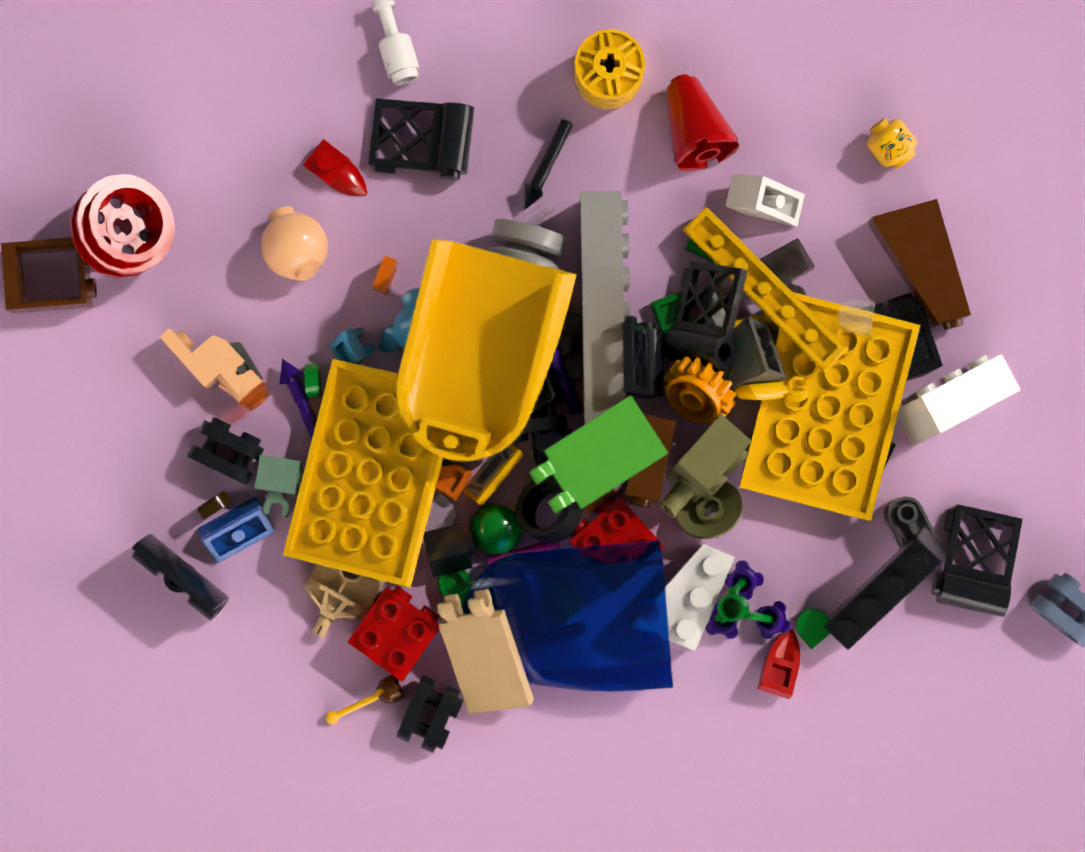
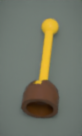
M391 674L378 683L375 694L337 712L329 711L325 719L329 724H335L340 717L378 699L389 704L405 698L404 692L398 679Z

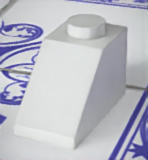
M733 174L726 207L747 216L797 227L805 194L764 176Z

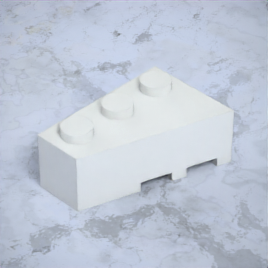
M984 355L969 363L970 371L963 374L961 369H958L943 377L942 379L945 384L936 388L933 382L916 391L918 398L900 407L897 416L911 445L914 446L938 435L1020 391L1002 355L989 360L987 355Z
M701 544L631 624L696 651L735 557L708 545Z

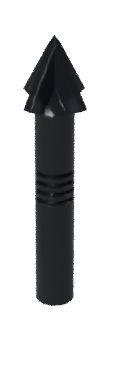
M561 119L530 184H525L524 210L543 196L542 188L550 174V169H552L553 163H555L573 127V124L565 119Z

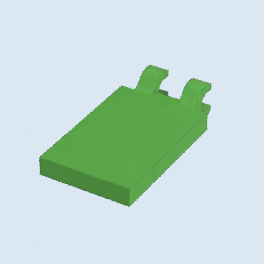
M629 396L546 449L544 453L549 460L529 472L536 485L551 475L555 477L564 491L548 501V504L556 514L575 501L580 509H583L667 455L668 452L632 396Z

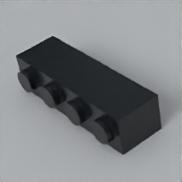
M923 526L831 613L824 628L849 650L943 562L949 549Z

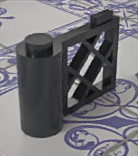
M376 98L368 164L375 166L374 171L377 173L395 174L396 168L437 171L440 172V178L460 180V175H466L468 170L475 107L453 102L439 104ZM383 108H397L404 118L388 129L382 122ZM403 109H409L412 111L406 114ZM420 111H433L432 124L421 132L411 119ZM408 122L418 136L402 147L393 134ZM382 127L385 133L380 137ZM431 133V138H430V143H429V141H428L425 137ZM390 137L400 151L390 159L378 158L379 145ZM423 140L429 147L428 162L414 161L407 152ZM403 155H405L406 158H407L409 161H407V160H398V159H400Z
M690 261L689 268H684L680 287L684 289L675 327L671 328L663 338V352L666 358L673 361H682L684 357L688 356L694 362L698 357L705 366L710 362L713 364V368L726 369L730 367L736 354V346L732 335L747 270ZM705 271L710 281L699 290L697 287L699 272ZM729 275H733L732 288L727 293H724L720 283ZM714 289L719 300L708 308L703 298ZM697 304L702 314L693 322H688L690 310ZM723 308L725 311L723 326L717 327L712 316Z
M626 316V322H622L624 392L630 393L632 398L664 397L662 329H656V323H637L636 317Z
M959 504L955 505V510L949 509L944 530L950 531L947 546L949 551L945 557L943 572L941 576L935 575L931 591L932 595H936V602L1004 617L1011 597V580L1023 519ZM962 514L975 517L982 529L967 537L960 527ZM984 519L991 520L993 522L987 525ZM999 522L1013 525L1010 540L1000 545L990 530L992 526ZM985 532L996 549L981 558L970 541ZM958 534L963 540L959 544H957ZM964 544L976 560L968 567L953 564L955 550ZM1007 545H1009L1008 555L1003 549ZM998 552L1006 563L1004 575L991 573L984 560ZM979 564L982 570L973 569V567Z

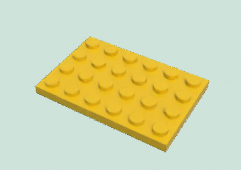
M793 292L848 347V350L830 368L823 372L779 328L775 346L786 376L782 384H787L792 377L800 376L805 380L806 385L796 386L793 391H807L808 396L803 401H795L789 394L784 395L782 399L760 401L751 436L752 442L748 448L749 455L745 460L738 488L870 522L920 325Z
M332 359L283 556L411 588L443 457L430 452L417 442L412 436L413 433L408 427L404 416L401 417L397 402L398 373Z

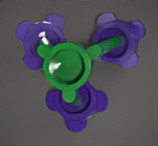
M738 561L735 564L736 569L726 577L725 585L728 587V595L723 596L719 602L715 603L710 615V621L705 627L707 633L710 635L722 634L728 639H734L738 635L737 623L744 618L756 620V624L761 630V636L765 639H771L774 634L780 632L787 633L791 628V623L786 618V605L784 602L776 601L773 606L760 607L756 613L749 610L747 600L752 598L753 590L764 583V576L762 573L751 569L747 561Z

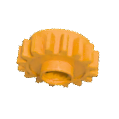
M687 356L682 361L676 360L664 376V380L667 382L663 387L666 390L668 401L684 418L696 423L712 424L721 414L724 417L728 415L736 403L733 400L736 392L729 389L732 385L731 381L722 379L724 374L722 370L715 372L712 370V363L709 362L705 366L700 358L697 357L692 362Z

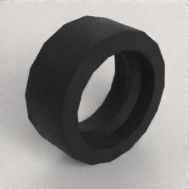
M554 476L548 477L537 485L532 480L523 488L515 508L517 523L521 529L542 543L555 544L566 540L577 529L583 513V509H580L575 501L562 509L558 519L551 525L544 528L536 525L535 514L541 500L548 494L564 492Z

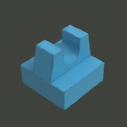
M362 327L345 330L329 344L338 360L358 365L376 350L374 344L364 347L360 342L359 338L366 333Z

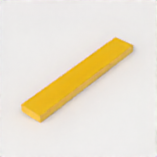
M707 206L683 229L684 233L716 265L742 268L748 271L743 292L823 372L830 368L848 350V347ZM733 275L728 276L732 281L734 280Z

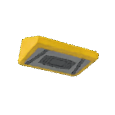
M510 444L504 451L490 456L463 490L464 493L480 506H484L523 458V452Z

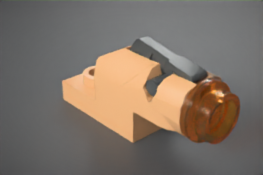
M169 328L160 336L163 342L205 388L210 389L219 381L220 384L218 386L233 396L242 408L247 407L250 412L259 407L270 396L266 389L267 384L262 381V375L240 342L229 343L227 340L212 335L193 352L191 348L195 344L182 330L176 334L175 331Z

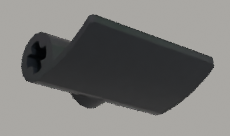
M149 534L143 537L132 547L135 551L132 558L154 576L162 573L164 575V583L169 590L177 593H187L190 596L187 603L209 621H212L229 601L230 597L154 535Z

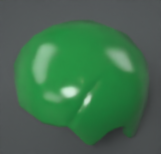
M498 503L481 506L471 516L468 528L469 533L472 534L474 545L483 552L495 556L511 552L520 543L523 532L517 523L516 513Z

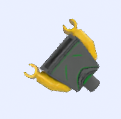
M764 312L763 316L755 314L736 320L732 335L736 346L734 361L730 367L726 369L716 368L714 371L722 370L724 372L722 379L732 382L729 389L736 392L740 399H782L784 395L789 394L793 400L803 401L808 396L807 391H793L796 386L806 385L803 378L795 376L787 384H782L786 376L771 331H778L779 327Z

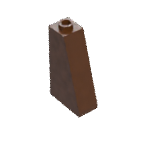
M934 199L873 216L868 221L870 229L916 301L922 304L932 326L943 325L944 330H949L964 325L962 319L967 318L971 313L938 200Z

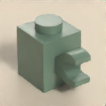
M260 455L254 488L269 491L263 506L264 514L270 515L271 506L274 503H280L283 507L282 517H288L290 504L284 498L283 493L298 496L304 469H302L303 462Z

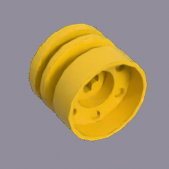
M607 29L593 33L578 47L574 61L575 86L581 97L594 107L604 110L620 108L630 103L640 90L645 71L644 53L638 42L625 32ZM607 60H612L615 66L612 73L606 72L604 65H606Z

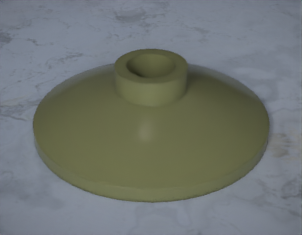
M725 481L708 500L703 496L696 503L689 500L677 513V520L681 528L692 537L699 539L720 537L733 529L740 520L743 512L741 495L733 485ZM716 513L715 515L708 517L709 514Z

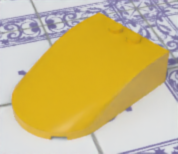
M432 239L397 380L399 411L401 417L404 416L408 427L413 433L412 436L417 442L440 457L454 461H473L493 456L515 441L530 417L553 359L569 306L576 274L450 240Z

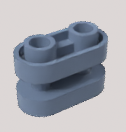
M1064 573L1062 576L1054 574L1046 584L1053 591L1052 595L1048 599L1038 595L1030 607L1067 638L1084 648L1085 594L1078 589L1081 584L1067 573ZM1064 601L1080 613L1075 620L1059 608Z

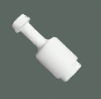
M373 0V12L379 13L385 32V38L379 42L378 46L388 78L392 79L393 85H403L415 81L419 78L417 71L420 67L410 36L407 33L398 32L392 8L396 6L395 2L392 0Z

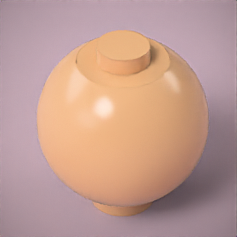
M285 206L274 210L268 217L270 223L265 228L261 238V254L266 265L275 274L286 279H297L298 281L311 279L322 266L327 256L328 241L324 229L312 217L303 213H295L293 207Z

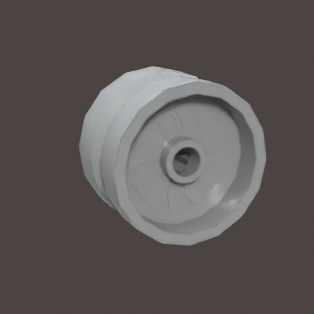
M496 219L491 237L495 242L505 247L494 246L488 248L487 251L558 269V266L553 261L544 257L556 258L562 256L566 237L534 224L508 219Z

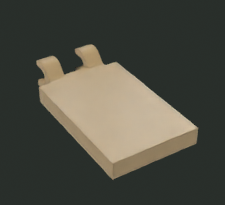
M488 589L474 592L476 598L469 599L468 601L472 614L465 615L458 594L445 595V603L437 605L438 612L443 618L438 625L468 713L529 707L534 698L505 611L494 610L491 594Z

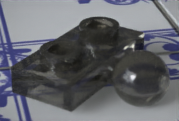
M799 238L760 258L792 292L807 296L806 291L801 286L795 285L792 282L815 267Z

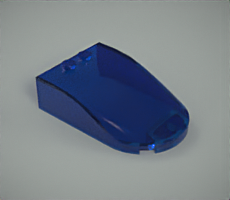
M660 540L511 554L485 567V571L477 577L473 584L471 583L467 590L462 607L464 615L472 614L468 601L469 599L476 598L474 592L486 589L491 594L494 610L505 611L529 684L601 692L673 688L664 563Z

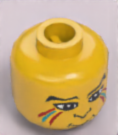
M883 118L869 129L872 135L867 141V147L883 167L893 166L897 169L916 154L914 148L917 140L900 119H893L888 122L886 118Z

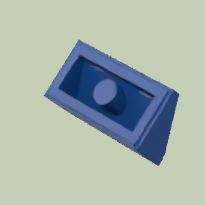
M257 497L251 498L198 528L200 538L216 564L276 532L267 514H264L263 507Z

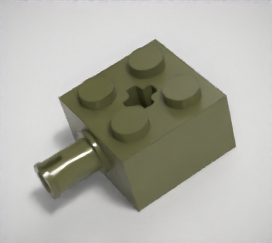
M721 414L664 476L674 487L658 503L659 507L667 515L675 518L689 500L696 503L702 496L708 500L728 479L723 475L724 472L729 476L747 458L749 453L745 449L752 441Z

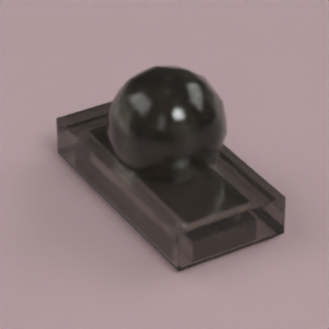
M582 311L567 312L559 337L561 341L557 344V348L570 379H583ZM551 368V380H556L553 369Z

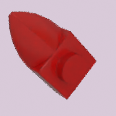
M325 139L321 141L303 164L307 170L340 193L351 196H366L368 193L364 178L358 168L347 156Z
M790 628L787 633H782L771 646L768 655L764 658L757 686L759 690L786 699H790L793 696L800 667V646L793 629Z

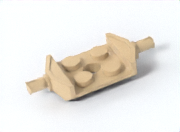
M317 564L305 585L306 591L321 609L319 612L321 615L311 633L317 635L322 626L318 637L324 639L332 620L335 621L336 618L363 620L385 581L362 575L356 579H349L342 570Z

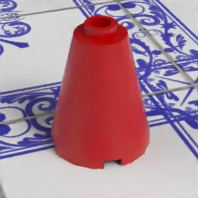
M681 74L674 77L666 92L673 156L678 169L681 171L702 170L708 168L707 161L717 158L718 163L732 156L739 148L738 138L698 78L689 76V74Z

